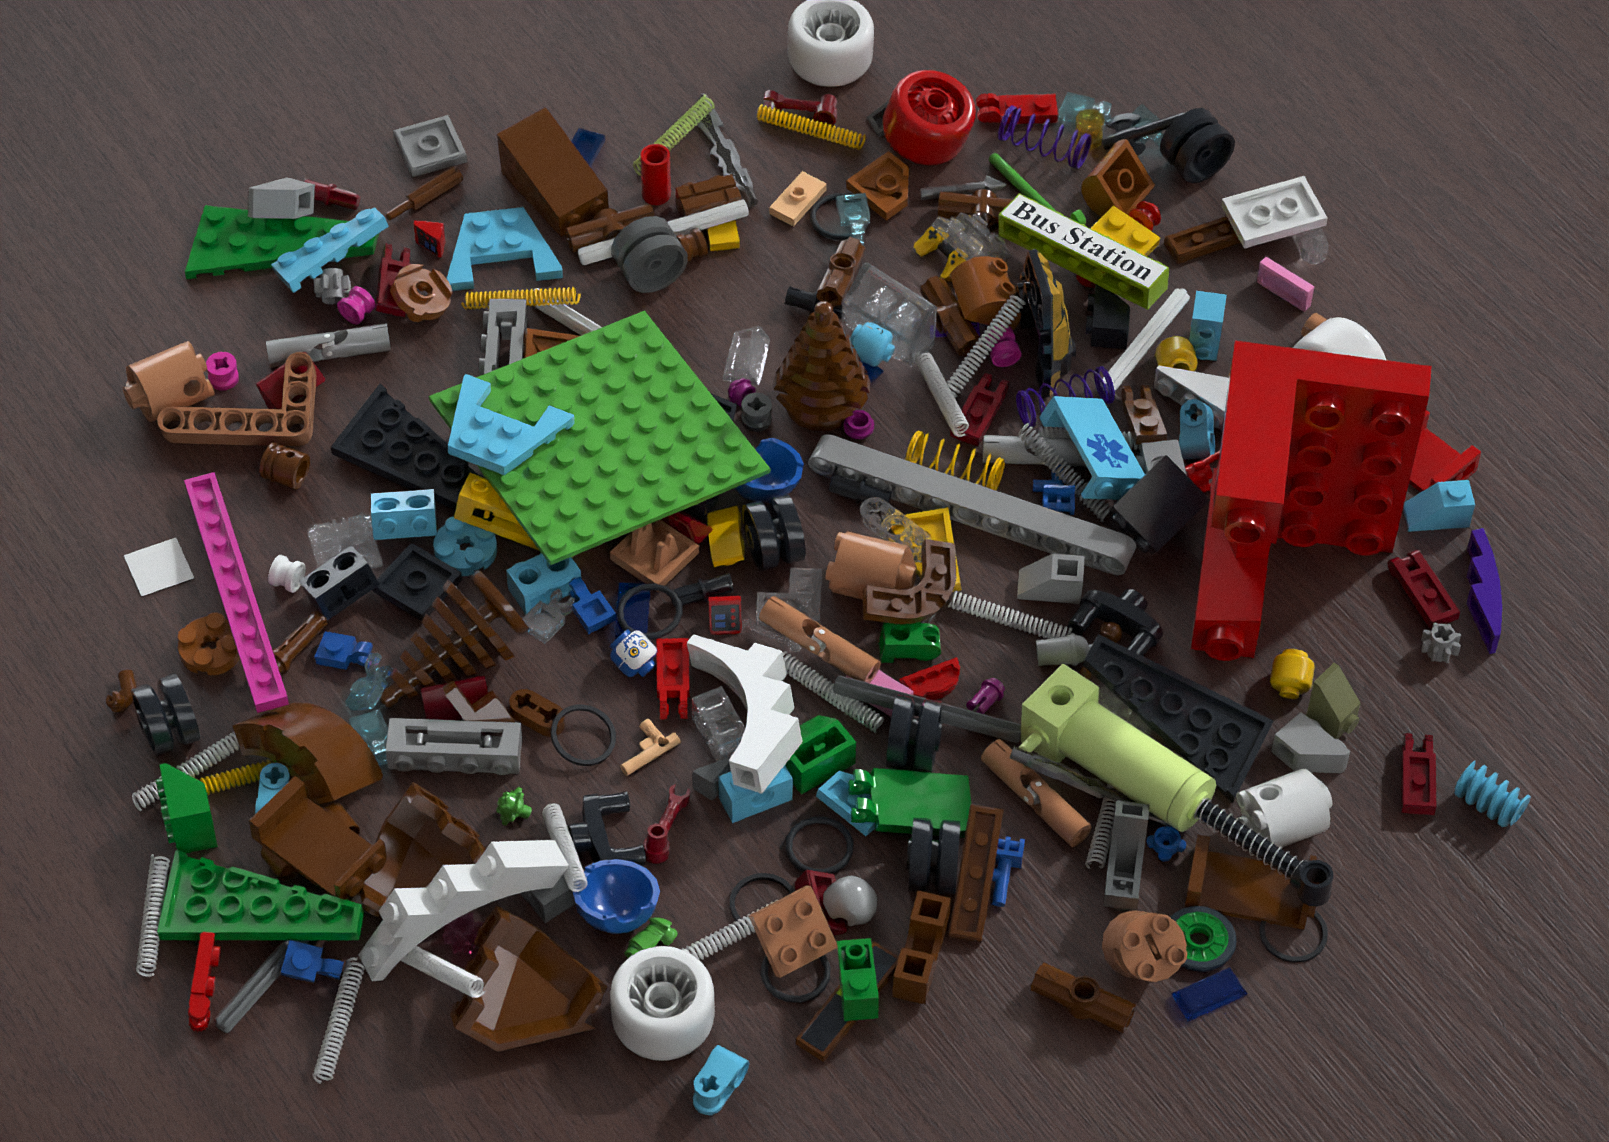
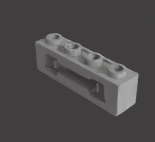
M490 299L489 311L483 312V329H487V334L481 335V352H485V358L479 359L480 376L499 368V332L502 333V340H511L509 364L523 359L524 332L527 329L528 319L526 299Z
M390 718L386 744L388 769H396L398 771L429 770L435 773L459 771L466 774L476 772L495 773L498 775L519 774L522 748L521 723ZM406 729L427 730L428 734L406 733ZM481 732L502 733V737L481 736Z

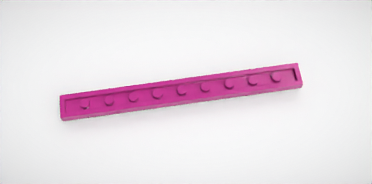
M215 472L186 479L184 482L256 711L261 713L289 705L285 687Z

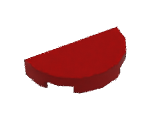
M955 657L899 679V683L911 689L915 696L931 700L941 699L952 693L958 684L960 675L958 658Z

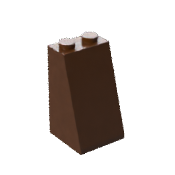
M546 107L497 133L501 173L561 237L565 235L564 228L590 221L598 212L609 208L608 190Z

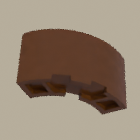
M289 703V705L268 710L232 725L242 756L257 755L273 761L280 760L290 767L288 772L305 783L307 798L317 805L337 800L383 778L381 768L374 754L358 732L341 717L323 707L309 703Z

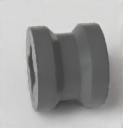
M751 393L745 396L741 404L742 425L754 432L767 429L772 422V403L770 398L762 393Z

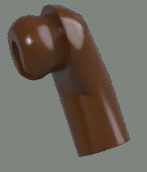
M129 669L123 670L118 674L120 691H113V697L108 694L106 698V704L113 712H124L133 703L131 689L137 687L134 672Z

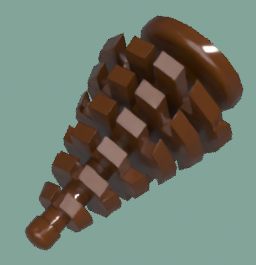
M821 301L815 305L814 312L808 317L806 324L802 327L800 334L790 347L788 354L776 371L773 383V390L786 393H779L776 399L786 408L789 417L799 426L811 431H830L844 426L845 418L854 415L852 411L857 410V408L862 409L868 400L866 393L870 394V379L868 375L864 374L867 371L862 362L858 361L861 359L856 349L852 348L854 346L849 335L845 334L842 323L833 312L832 305L827 301Z
M477 570L471 577L472 583L485 598L484 603L477 610L451 581L447 580L443 586L444 591L467 619L461 623L439 597H436L432 606L452 629V632L446 636L438 625L425 614L421 623L438 644L431 649L424 639L415 632L410 640L422 653L423 657L416 661L406 649L404 650L400 658L409 669L401 674L394 667L389 676L395 682L388 688L385 687L378 694L379 701L386 708H392L404 694L410 700L419 697L420 695L415 691L414 687L420 682L424 687L435 686L436 684L429 677V674L434 670L447 683L452 680L458 681L444 664V661L449 657L466 676L478 674L458 650L463 645L470 650L486 669L495 666V662L474 638L478 632L505 661L515 657L489 624L496 618H502L517 634H522L529 628L510 603L481 571Z

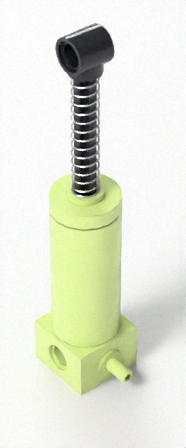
M1062 664L1022 704V744L1019 746L1020 749L1027 752L1034 751L1059 763L1067 756L1136 803L1149 804V811L1180 832L1191 828L1199 819L1201 823H1206L1207 827H1213L1214 832H1221L1222 837L1227 836L1228 841H1234L1237 847L1242 846L1243 851L1248 850L1251 856L1255 855L1257 860H1263L1264 865H1270L1272 870L1277 869L1280 875L1284 874L1287 880L1290 879V885L1297 889V895L1304 904L1317 907L1328 902L1332 890L1333 870L1326 862L1321 860H1304L1300 862L1297 860V856L1293 857L1290 855V851L1285 852L1282 850V846L1277 847L1275 842L1271 843L1268 841V837H1262L1261 832L1256 833L1254 828L1250 829L1247 827V823L1242 824L1239 822L1240 818L1235 819L1232 817L1233 814L1229 815L1225 812V809L1221 810L1218 808V804H1212L1211 799L1216 788L1215 779L1098 703L1099 687L1082 675Z

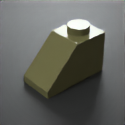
M1333 663L1314 681L1306 716L1316 720L1322 729L1334 739H1339L1345 732L1351 733L1359 723L1358 712L1361 703L1340 666L1336 663Z

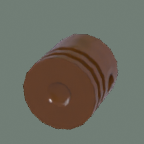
M271 443L261 459L260 476L264 479L275 481L278 484L299 489L307 477L310 468V456L292 448Z

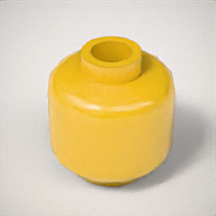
M1182 336L1168 337L1161 341L1156 348L1155 357L1158 366L1195 372L1198 364L1197 356L1193 345L1188 339Z
M1284 650L1282 654L1277 655L1273 660L1270 677L1271 686L1280 692L1279 695L1287 699L1299 698V695L1309 692L1312 688L1315 669L1314 662L1302 650Z

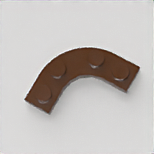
M930 539L924 540L921 544V581L910 589L896 590L866 585L862 591L863 619L892 624H913L935 615L949 599L955 586V543Z

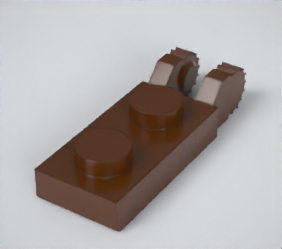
M1149 385L1140 386V399L1133 401L1131 387L1122 386L1123 412L1135 445L1166 441L1167 432L1155 400H1152Z

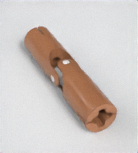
M772 596L763 606L759 620L816 654L822 660L852 679L871 683L875 678L881 665L879 660L842 637L832 633L776 596Z
M998 739L991 743L983 752L981 760L1026 804L1030 805L1071 847H1075L1083 842L1092 829L1091 824L1055 790L1050 788L1033 769L1010 759L1012 749L1003 740Z

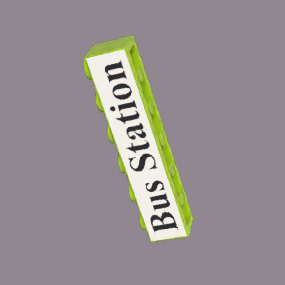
M1018 194L999 214V236L1027 250L1036 249L1047 260L1147 310L1168 289L1169 267L1033 199Z

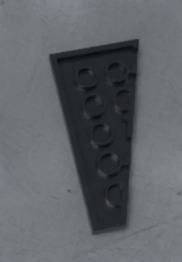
M381 383L331 446L332 455L412 491L434 489L435 501L455 510L459 493L469 473L478 475L469 467L468 461L448 454V444L419 417L415 418L400 400L393 399ZM477 508L474 509L472 515L492 522L495 517L493 512L490 511L489 518H483L485 511Z
M1098 634L1084 660L1083 666L1187 762L1215 779L1216 788L1233 803L1274 721Z

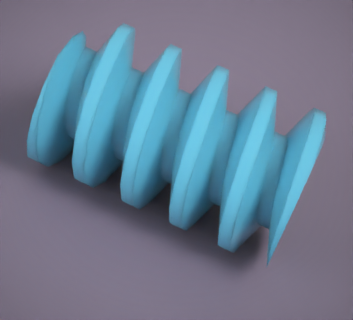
M1473 761L1457 781L1454 791L1455 796L1461 798L1466 795L1465 801L1468 805H1473L1477 802V811L1484 812L1487 810V817L1491 820L1499 817V826L1506 827L1509 824L1512 826L1527 808L1531 796L1528 794L1519 800L1520 788L1516 787L1510 793L1507 792L1508 780L1497 785L1498 774L1495 772L1486 778L1487 766L1483 765L1476 771L1474 769L1476 761Z

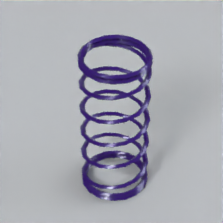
M1011 105L1006 110L998 130L999 140L1006 141L1011 134L1013 146H1017L1025 140L1027 151H1032L1039 145V152L1043 157L1053 151L1056 162L1064 160L1068 155L1070 167L1079 169L1083 165L1091 146L1092 138L1090 134L1085 133L1081 136L1075 148L1071 165V149L1077 139L1078 130H1075L1069 149L1061 159H1057L1056 147L1063 133L1064 124L1059 127L1052 148L1046 154H1043L1042 140L1047 132L1050 120H1046L1040 139L1030 149L1027 143L1028 134L1034 124L1036 115L1032 114L1023 138L1018 143H1014L1013 133L1021 115V108L1017 110L1016 106ZM1012 112V117L1005 134L1003 135L1005 125ZM1084 142H1085V146H1084L1082 155H1081L1080 159L1078 160V157H1079L1081 148H1082V146H1083V144H1084Z
M1103 366L1096 367L1095 371L1088 369L1084 379L1078 374H1073L1070 377L1069 384L1063 379H1058L1055 382L1054 389L1050 385L1043 383L1040 386L1039 394L1032 388H1028L1026 391H1018L1016 404L1023 424L1029 423L1027 428H1034L1037 421L1033 402L1028 395L1029 391L1034 392L1038 397L1041 414L1043 408H1046L1041 398V391L1044 386L1049 387L1054 396H1058L1056 393L1057 383L1063 382L1068 387L1069 397H1076L1071 388V382L1074 377H1078L1083 382L1085 398H1088L1087 391L1090 398H1093L1091 390L1086 383V377L1089 372L1094 373V381L1100 398L1106 404L1113 403L1115 390L1110 374ZM1100 371L1102 372V374H1103L1104 377H1105V380H1106V382H1107V386H1108V389H1109V393H1108V390H1107V388H1106V385H1105L1104 381H1103L1102 378L1100 377V374H1099ZM1026 403L1029 408L1031 422L1028 417Z

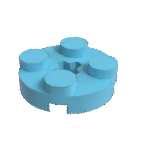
M454 516L447 519L445 525L438 530L433 542L435 557L460 571L462 576L473 575L474 570H478L483 566L485 570L493 563L497 555V540L493 532L454 519ZM470 543L473 546L467 547L466 550H460V544Z

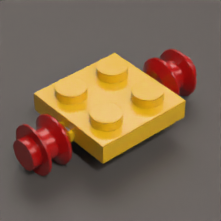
M1146 201L1139 202L1136 209H1132L1129 215L1112 206L1090 229L1148 256L1159 245L1161 239L1152 232L1153 227L1161 222V215L1156 205ZM1076 274L1080 284L1095 288V283Z

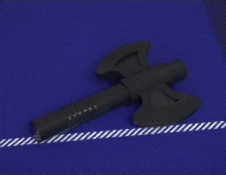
M1184 112L1140 127H1134L1141 121L1140 115L1124 113L1107 120L1105 125L1116 130V133L1102 139L1103 147L1105 150H1108L1116 142L1127 139L1136 155L1139 156L1146 149V146L1143 143H1136L1137 141L1167 130L1172 122L1184 114Z

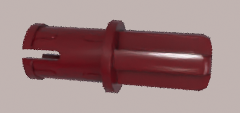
M311 179L304 181L315 185L314 200L324 202L328 207L331 204L356 210L359 207L361 197L356 193L338 189L336 184L333 183L327 185Z

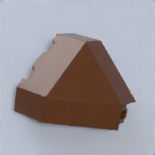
M413 782L383 822L375 841L376 843L379 839H382L385 842L387 860L380 872L372 874L364 882L363 887L358 894L352 897L351 902L361 904L364 910L376 916L379 923H381L383 919L379 910L394 889L427 888L443 865L476 864L487 847L478 840L480 835L464 820L455 818L447 811L449 807L441 799Z
M496 905L477 933L474 945L478 946L479 950L475 958L468 961L465 971L483 980L484 987L482 991H485V993L479 998H472L464 993L461 1001L457 1000L454 1002L450 1013L454 1028L498 1052L595 1029L590 1014H594L599 1009L603 999L602 996L608 989V986L539 928Z

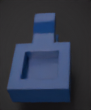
M581 577L569 582V586L572 589L569 595L575 602L572 604V611L588 634L616 621V613L600 590L591 594Z
M325 631L315 654L316 664L347 670L350 662L372 668L376 657L375 654L371 653L372 643L363 641L357 643L356 638L353 636Z
M289 940L281 975L314 983L316 973L340 980L344 962L321 958L323 950L321 947Z

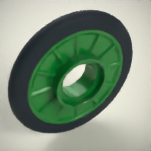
M1191 906L1178 910L1170 916L1183 931L1187 944V959L1181 965L1182 967L1193 971H1210L1221 967L1232 957L1236 948L1235 930L1230 921L1220 912L1208 907ZM1198 932L1203 933L1209 941L1198 945L1192 942L1190 936Z

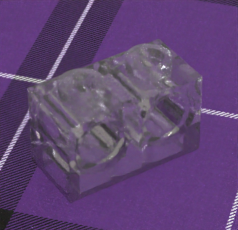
M721 686L692 698V720L716 762L732 757L745 731V726Z

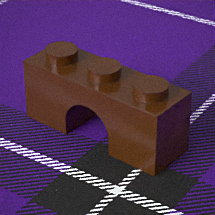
M922 891L917 892L910 916L905 948H901L893 977L892 997L926 1005L949 921L951 898Z

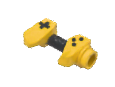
M936 223L929 227L924 235L915 242L914 249L920 256L939 249L948 258L940 278L950 282L952 281L950 273L959 264L975 257L972 253H966L961 248L955 250L947 241L950 237L948 234L949 229Z

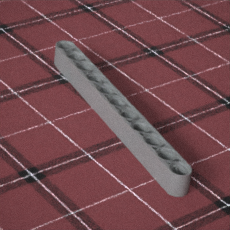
M823 435L820 438L808 461L810 468L822 476L832 478L833 475L837 474L859 482L866 480L868 485L892 491V500L925 511L948 507L951 520L1050 554L1085 556V566L1112 575H1122L1125 573L1136 549L1134 540L1125 534L833 435Z

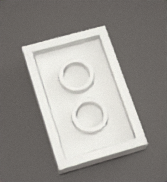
M1304 176L1222 199V208L1244 248L1327 225V216Z

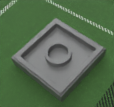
M448 115L393 130L394 139L412 178L467 162V154Z

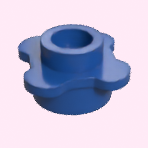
M1170 826L1160 827L1154 835L1147 837V846L1153 848L1158 853V858L1161 861H1169L1172 855L1177 852H1184L1186 849V842L1181 839L1179 832Z

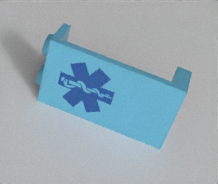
M1052 397L1039 419L1044 427L1066 428L1092 475L1091 480L1081 493L1083 499L1119 500L1145 474L1103 399Z

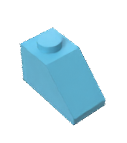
M1469 480L1437 482L1404 502L1403 513L1408 532L1470 527L1475 502Z

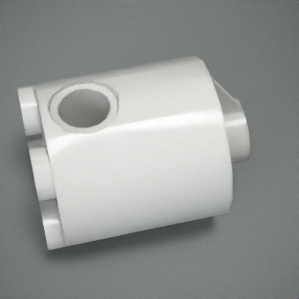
M1307 769L1297 770L1236 794L1242 814L1241 817H1238L1240 818L1239 822L1242 824L1247 823V827L1250 829L1254 828L1256 833L1261 832L1262 837H1268V841L1271 843L1275 842L1277 847H1285L1325 832L1330 827L1329 808L1332 807L1331 794L1326 785Z

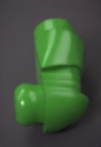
M660 917L649 919L650 924L629 940L628 948L624 953L625 956L629 958L639 951L655 947L659 941H662L664 945H670L678 935L677 930L670 927L672 922Z

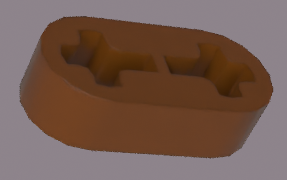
M528 689L517 690L509 698L510 713L515 720L544 736L551 737V727L553 724L551 719L553 717L556 718L563 710L559 705ZM527 702L530 703V707L523 706L521 709L518 708V704L525 705ZM565 716L557 724V735L565 729ZM545 718L551 721L547 724L545 723Z

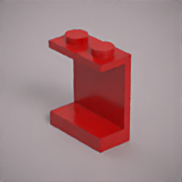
M1427 410L1409 484L1420 492L1437 482L1466 480L1477 471L1481 451L1473 445L1460 454L1428 430L1426 427L1430 412Z

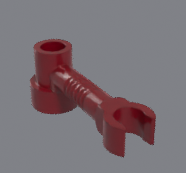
M767 90L764 93L763 100H767L764 102V106H767V109L771 107L776 110L796 109L814 112V123L818 120L823 125L827 123V127L829 124L833 127L836 123L838 115L836 109L837 99L831 94L823 95L820 101H807L784 97L773 90Z
M674 784L669 788L668 804L658 824L649 826L647 838L643 842L646 861L659 864L668 859L670 843L667 840V835L678 812L689 804L690 789L686 791L685 795L677 796L675 795L676 785Z

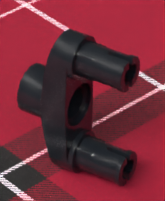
M1133 589L1124 590L1120 597L1099 590L1087 591L1080 601L1079 609L1068 622V628H1072V632L1080 636L1085 633L1095 618L1105 622H1115L1119 624L1121 631L1134 637L1127 649L1142 656H1145L1150 647L1156 646L1163 636L1160 625L1144 612L1148 606L1147 600L1141 593Z
M627 791L600 796L597 793L583 795V822L568 824L567 826L577 853L588 851L593 863L619 859L631 861L641 866L646 864V855L642 844L618 849L610 847L602 816L630 811V800Z

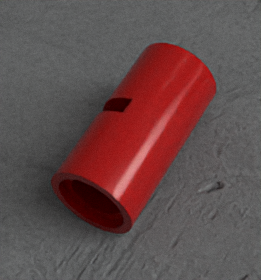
M661 144L647 145L641 151L642 198L651 205H662L671 197L670 152L667 147Z

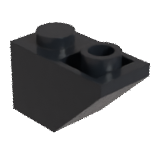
M1095 284V292L1088 293L1087 311H1093V316H1087L1086 334H1091V346L1127 349L1130 306L1115 293Z

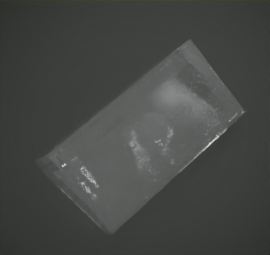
M760 326L734 332L723 375L725 381L733 382L745 378L751 381V385L760 384L770 345V338Z

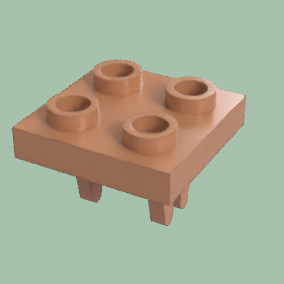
M658 520L628 534L610 551V560L645 584L655 583L665 586L699 554V545L662 520Z
M806 885L749 915L776 977L781 978L837 948L835 938L811 886Z

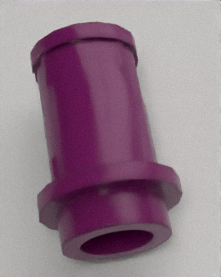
M996 678L984 680L980 690L966 703L967 709L972 711L979 704L980 706L976 712L985 714L995 701L1003 699L1004 685Z

